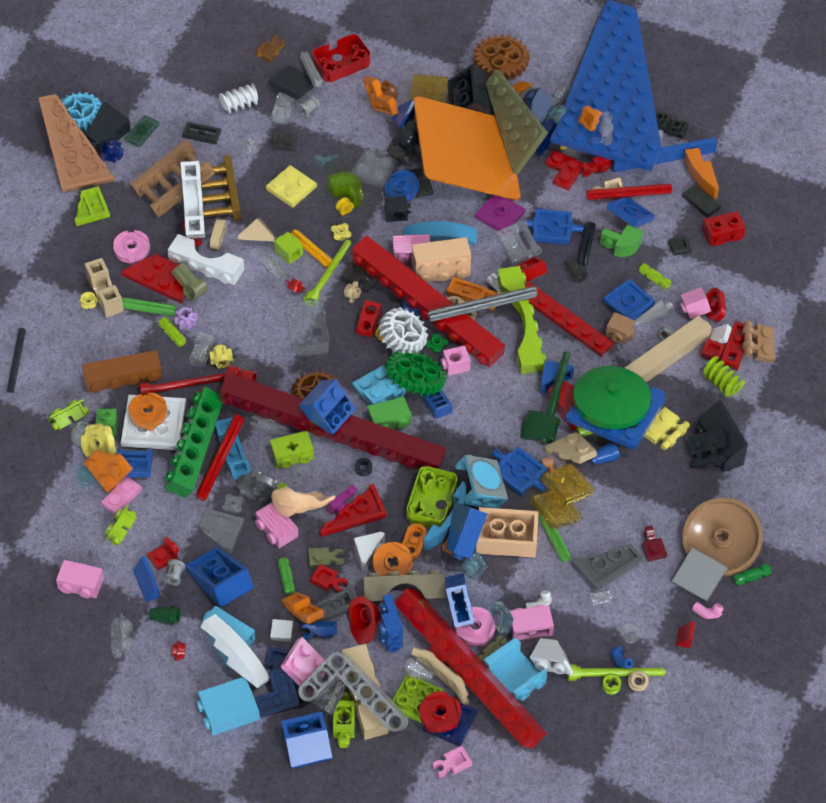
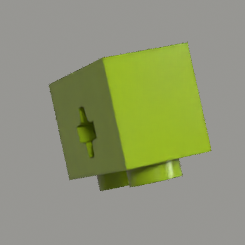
M308 431L270 440V450L276 468H288L292 464H304L314 459V449Z

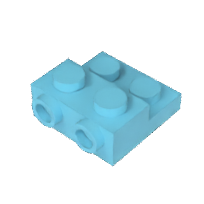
M384 365L352 382V387L368 406L400 398L405 394L404 387L399 389V384H393L394 379H388L389 375L386 374L387 369H385Z

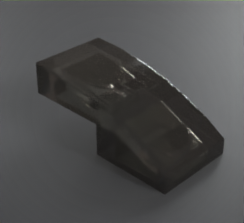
M423 168L409 170L418 177L420 183L415 198L433 195L430 179L424 175Z

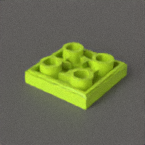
M406 674L392 701L408 718L422 723L419 716L421 703L427 695L433 692H444V689Z

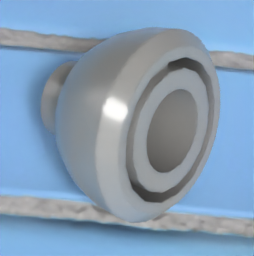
M81 421L72 428L70 439L74 445L81 447V436L86 431L84 429L92 424Z

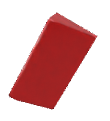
M537 257L516 265L520 266L522 273H525L526 282L547 273L545 261Z

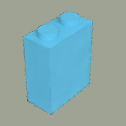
M244 677L198 692L199 700L196 701L199 712H204L205 718H203V723L206 730L210 729L212 736L260 720L259 709L249 684Z

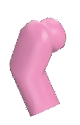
M696 602L692 611L704 619H715L722 615L723 606L716 603L712 608H706Z

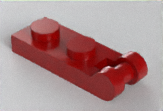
M735 321L721 361H724L723 366L728 365L738 371L745 352L743 350L745 337L742 333L744 324ZM729 356L736 357V358H735V360H733V359H730Z

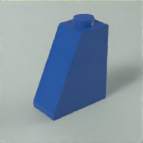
M455 502L446 550L453 552L451 556L461 560L464 557L471 559L487 518V513Z
M461 573L445 577V586L455 628L475 623L465 574Z

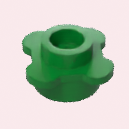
M433 334L432 338L427 340L425 345L431 351L440 353L444 346L448 345V340L441 338L439 334Z

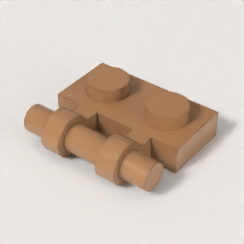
M745 321L742 329L745 337V342H743L745 356L751 357L754 353L755 360L773 363L775 361L774 327L756 324L753 328L751 321Z

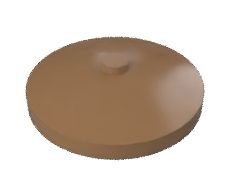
M716 498L700 504L690 513L683 528V545L686 554L688 555L691 549L694 548L727 567L723 577L733 576L749 568L755 562L762 549L763 532L757 515L747 505L735 499Z

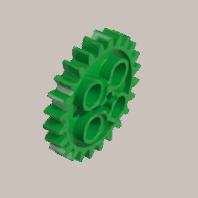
M396 351V354L392 353L391 357L389 356L385 367L387 369L386 374L389 375L388 379H394L393 384H399V389L404 387L405 392L411 390L413 395L416 392L420 396L423 393L427 396H430V393L435 395L436 392H440L443 389L447 376H445L446 371H442L443 366H438V361L433 362V357L427 358L426 354L420 355L419 351L417 353H413V351L412 353Z

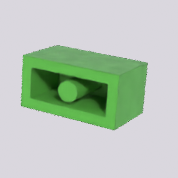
M405 397L367 406V416L370 422L391 429H404L411 425V413Z

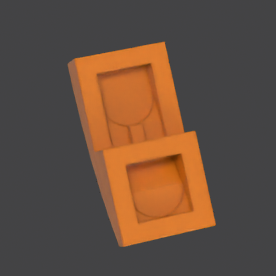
M296 592L282 599V604L296 618L306 624L324 617L323 609L312 605L310 598L304 594Z

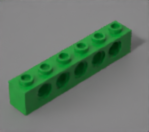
M205 386L199 392L196 391L192 397L193 405L189 408L186 415L188 420L181 429L183 434L176 444L177 452L173 455L170 461L171 469L165 476L166 484L164 488L184 498L193 492L223 403L219 401L220 394Z

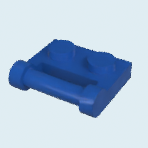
M116 448V453L121 454L133 468L126 477L151 478L153 449H147V451H126Z

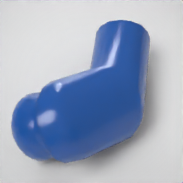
M616 646L611 650L610 656L617 667L632 668L633 661L630 658L622 657L624 650H622L621 646Z

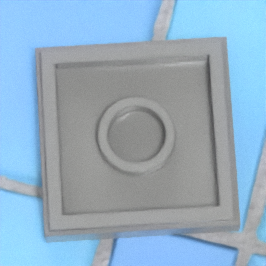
M692 548L673 578L672 583L707 602L725 574L727 567Z

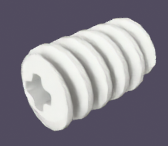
M252 83L251 87L245 85L244 88L239 87L238 91L232 89L231 93L229 91H226L225 95L220 93L219 100L223 110H227L231 114V108L237 112L238 106L242 110L244 109V104H247L250 108L252 101L257 105L258 95Z

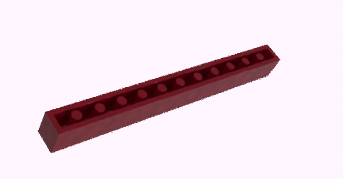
M228 373L220 389L219 401L226 405H232L243 411L258 414L263 418L275 420L280 424L290 425L301 431H308L318 437L330 439L335 443L345 444L353 449L368 452L370 455L385 458L390 462L400 463L408 468L420 470V468L428 466L440 469L445 458L446 447L350 415L334 434H330L306 417L299 407V404L304 400L303 398Z

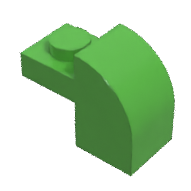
M626 225L620 235L604 228L601 233L600 244L608 249H614V256L627 257L638 250L643 240L644 231Z

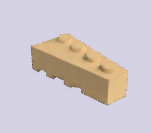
M366 644L343 649L342 652L348 654L380 688L378 679L375 678L374 666L370 660ZM352 671L349 675L352 682L357 680L358 676L355 671ZM369 686L364 688L366 697H370L372 694V689ZM349 689L364 740L388 734L389 729ZM380 701L378 709L381 712H385V702Z

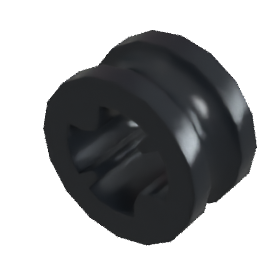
M368 458L358 459L355 463V472L362 477L370 475L372 473L371 460ZM360 465H367V469H360Z

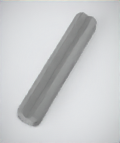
M301 52L300 59L313 86H322L323 80L308 52Z

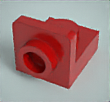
M168 537L163 538V545L147 553V557L157 571L168 566L169 560H178L177 552L179 548Z

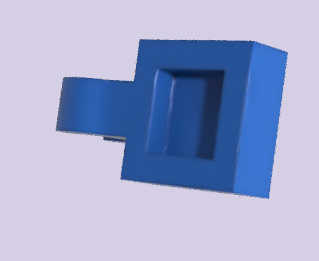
M337 621L302 623V628L310 630L309 633H303L302 637L304 639H310L314 634H317V636L321 635L323 638L337 635Z

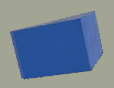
M545 361L540 388L542 395L548 392V388L555 384L554 380H556L560 363ZM568 364L563 381L573 378V365Z

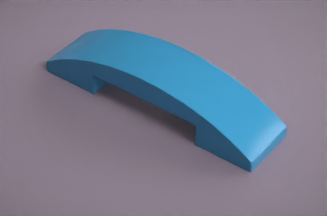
M431 221L404 227V235L430 234V240H450L467 237L469 245H477V229L460 223Z
M233 417L216 421L215 429L220 444ZM238 434L225 459L233 479L241 478L252 471L248 459L245 457Z
M463 481L453 495V506L455 502L465 505L466 483ZM453 510L441 528L433 524L424 538L423 549L429 550L449 536Z

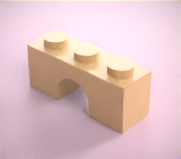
M100 258L85 263L86 277L105 317L108 318L124 312L122 298L116 285L112 286L109 271L103 259Z

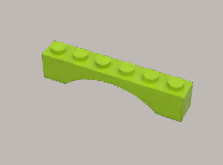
M520 266L498 269L497 282L500 294L525 288L526 276L524 272H521ZM529 299L513 302L511 304L518 311L524 327V338L517 352L520 374L543 371L546 356L545 353L541 352L542 340L541 337L537 336L538 324L536 320H533V305L529 304Z

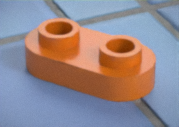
M418 523L412 524L407 528L402 542L409 550L414 551V553H411L412 561L419 558L423 549L424 538L427 535L426 528ZM414 534H419L420 536H419V537H414L413 535H414Z

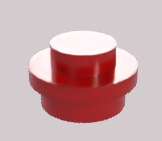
M177 640L175 644H172L171 657H174L175 661H179V659L184 660L186 644Z

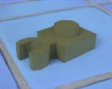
M329 547L309 548L310 569L318 568L320 564L330 568V563L336 565L344 564L343 558H336L338 555H343V550L336 549L333 552H329Z

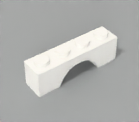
M199 161L181 162L186 237L204 238L205 228Z
M180 234L176 236L168 248V258L170 261L177 264L184 263L189 270L201 272L209 278H217L224 284L230 283L235 285L244 271V259L229 253L218 258L203 257L196 252L195 241Z

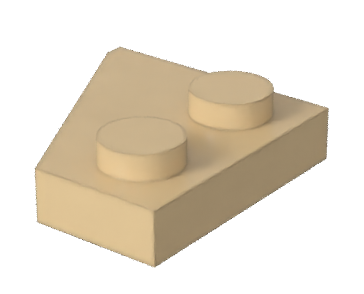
M577 432L544 446L547 454L555 452L559 454L560 458L570 459L579 464L597 456L596 449Z

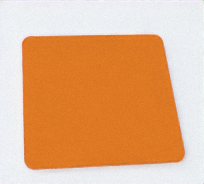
M420 96L414 98L424 175L428 179L512 200L520 198L517 174H514L496 116Z

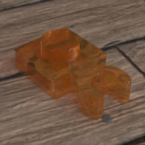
M278 35L273 36L272 42L266 40L256 50V55L270 63L280 54V49L286 45L285 39L278 42Z

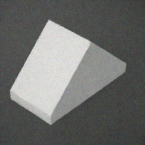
M378 532L354 538V549L361 571H367L373 561L375 551L385 543V533Z

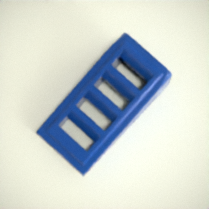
M442 390L436 392L438 396L432 398L425 393L422 395L434 419L452 413L453 406Z

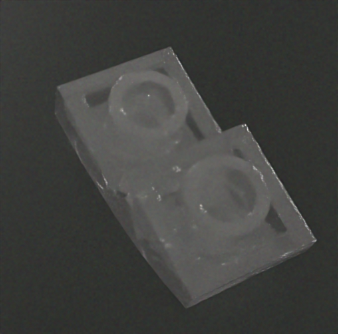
M278 92L270 120L278 124H288L295 99Z

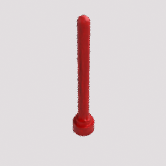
M225 373L156 385L147 384V382L139 383L140 394L144 396L148 395V393L224 381Z

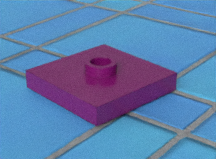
M493 195L475 214V219L505 235L525 214L526 209L507 198Z

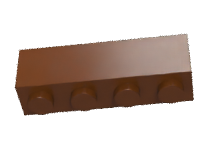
M157 350L82 364L87 393H97L109 388L118 389L121 386L137 385L140 382L146 381L155 382L162 378Z

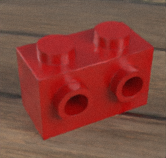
M736 211L704 219L702 230L710 246H719L725 242H736L744 238L746 227L739 212Z

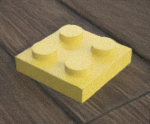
M289 165L266 185V190L293 208L317 187V183Z

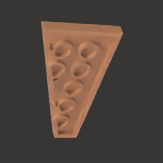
M54 94L39 97L62 193L115 182V177L97 155L96 150L79 129L75 120L71 118L58 96Z

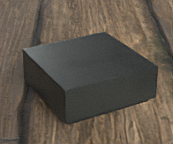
M687 236L669 239L668 242L673 256L691 253L692 249Z

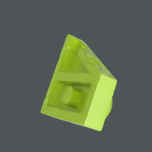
M99 186L81 191L80 202L77 208L78 213L77 217H75L76 226L110 217Z

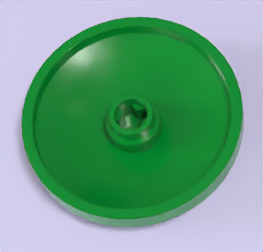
M602 366L587 371L578 379L574 387L573 402L580 416L589 423L605 429H624L639 423L647 415L651 403V392L645 380L635 372L618 366Z

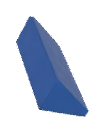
M144 556L133 569V573L145 602L158 599L160 595L156 580Z

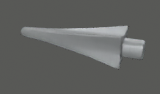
M660 300L655 306L635 320V326L668 315L667 310L673 308L672 303L668 301L664 304Z

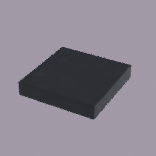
M287 66L269 79L268 83L269 86L296 100L314 87L308 75L291 66Z

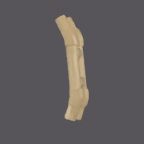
M416 647L413 648L412 655L415 656L413 664L422 666L435 674L456 693L462 706L468 705L470 703L467 698L469 694L463 679L445 666L432 652Z

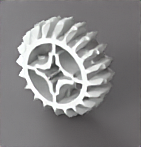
M393 308L386 312L379 322V336L383 338L382 343H386L387 348L392 349V353L396 351L401 353H412L413 351V353H417L423 349L427 342L428 334L426 333L427 328L423 327L424 322L419 320V316L416 317L414 315V311L409 312L407 308Z

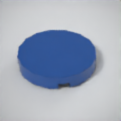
M400 170L392 174L389 182L387 180L384 191L387 197L406 196L408 202L417 194L420 183L418 177L413 172Z

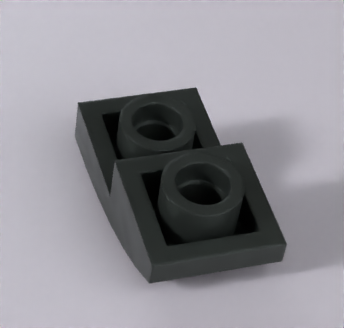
M655 112L658 130H662L663 133L680 139L684 138L689 128L688 122L674 120L671 118V114Z

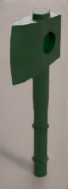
M563 352L546 413L533 410L527 411L521 428L520 437L522 439L534 440L547 444V441L555 442L560 424V419L555 416L571 353Z

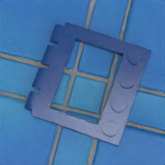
M652 387L650 390L652 403L650 404L649 411L636 428L605 429L595 426L580 416L574 404L567 413L565 421L632 450H636L666 401V392Z

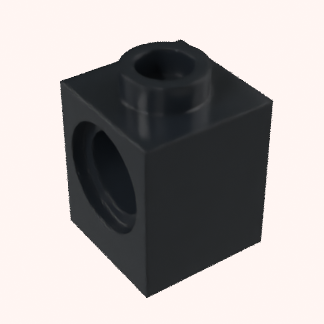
M406 196L384 198L386 222L408 220V214H411V204L407 203Z

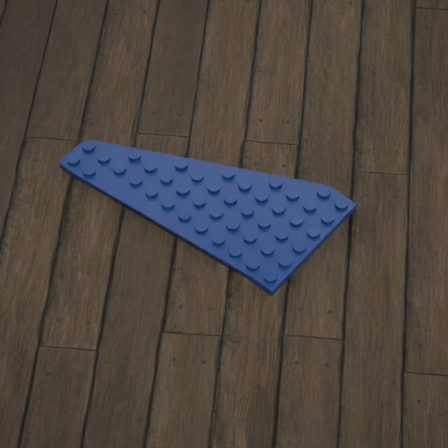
M607 0L595 26L558 124L550 137V142L652 172L661 154L662 147L638 13L632 6ZM585 106L598 109L602 113L594 131H589L578 122Z

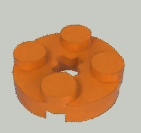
M148 393V395L144 396L142 394L137 395L129 404V418L132 423L149 431L161 425L168 414L165 400L155 393ZM144 409H152L150 413H145Z
M388 542L381 545L373 556V568L375 572H379V576H387V572L399 571V575H408L407 571H411L413 566L409 549L399 542ZM396 557L398 565L389 567L387 559Z

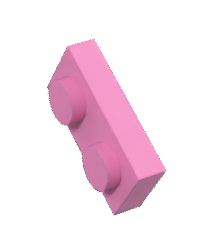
M126 477L101 501V506L115 515L120 508L123 509L142 491V486Z

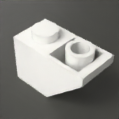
M540 638L530 656L536 669L539 671L546 669L548 672L572 675V667L558 641Z

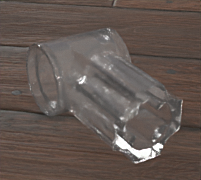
M198 331L195 336L194 348L188 359L189 363L195 367H204L209 357V352L213 351L214 345L217 344L218 336Z

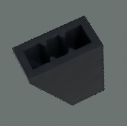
M104 102L86 134L87 139L96 152L101 154L131 131L130 120Z

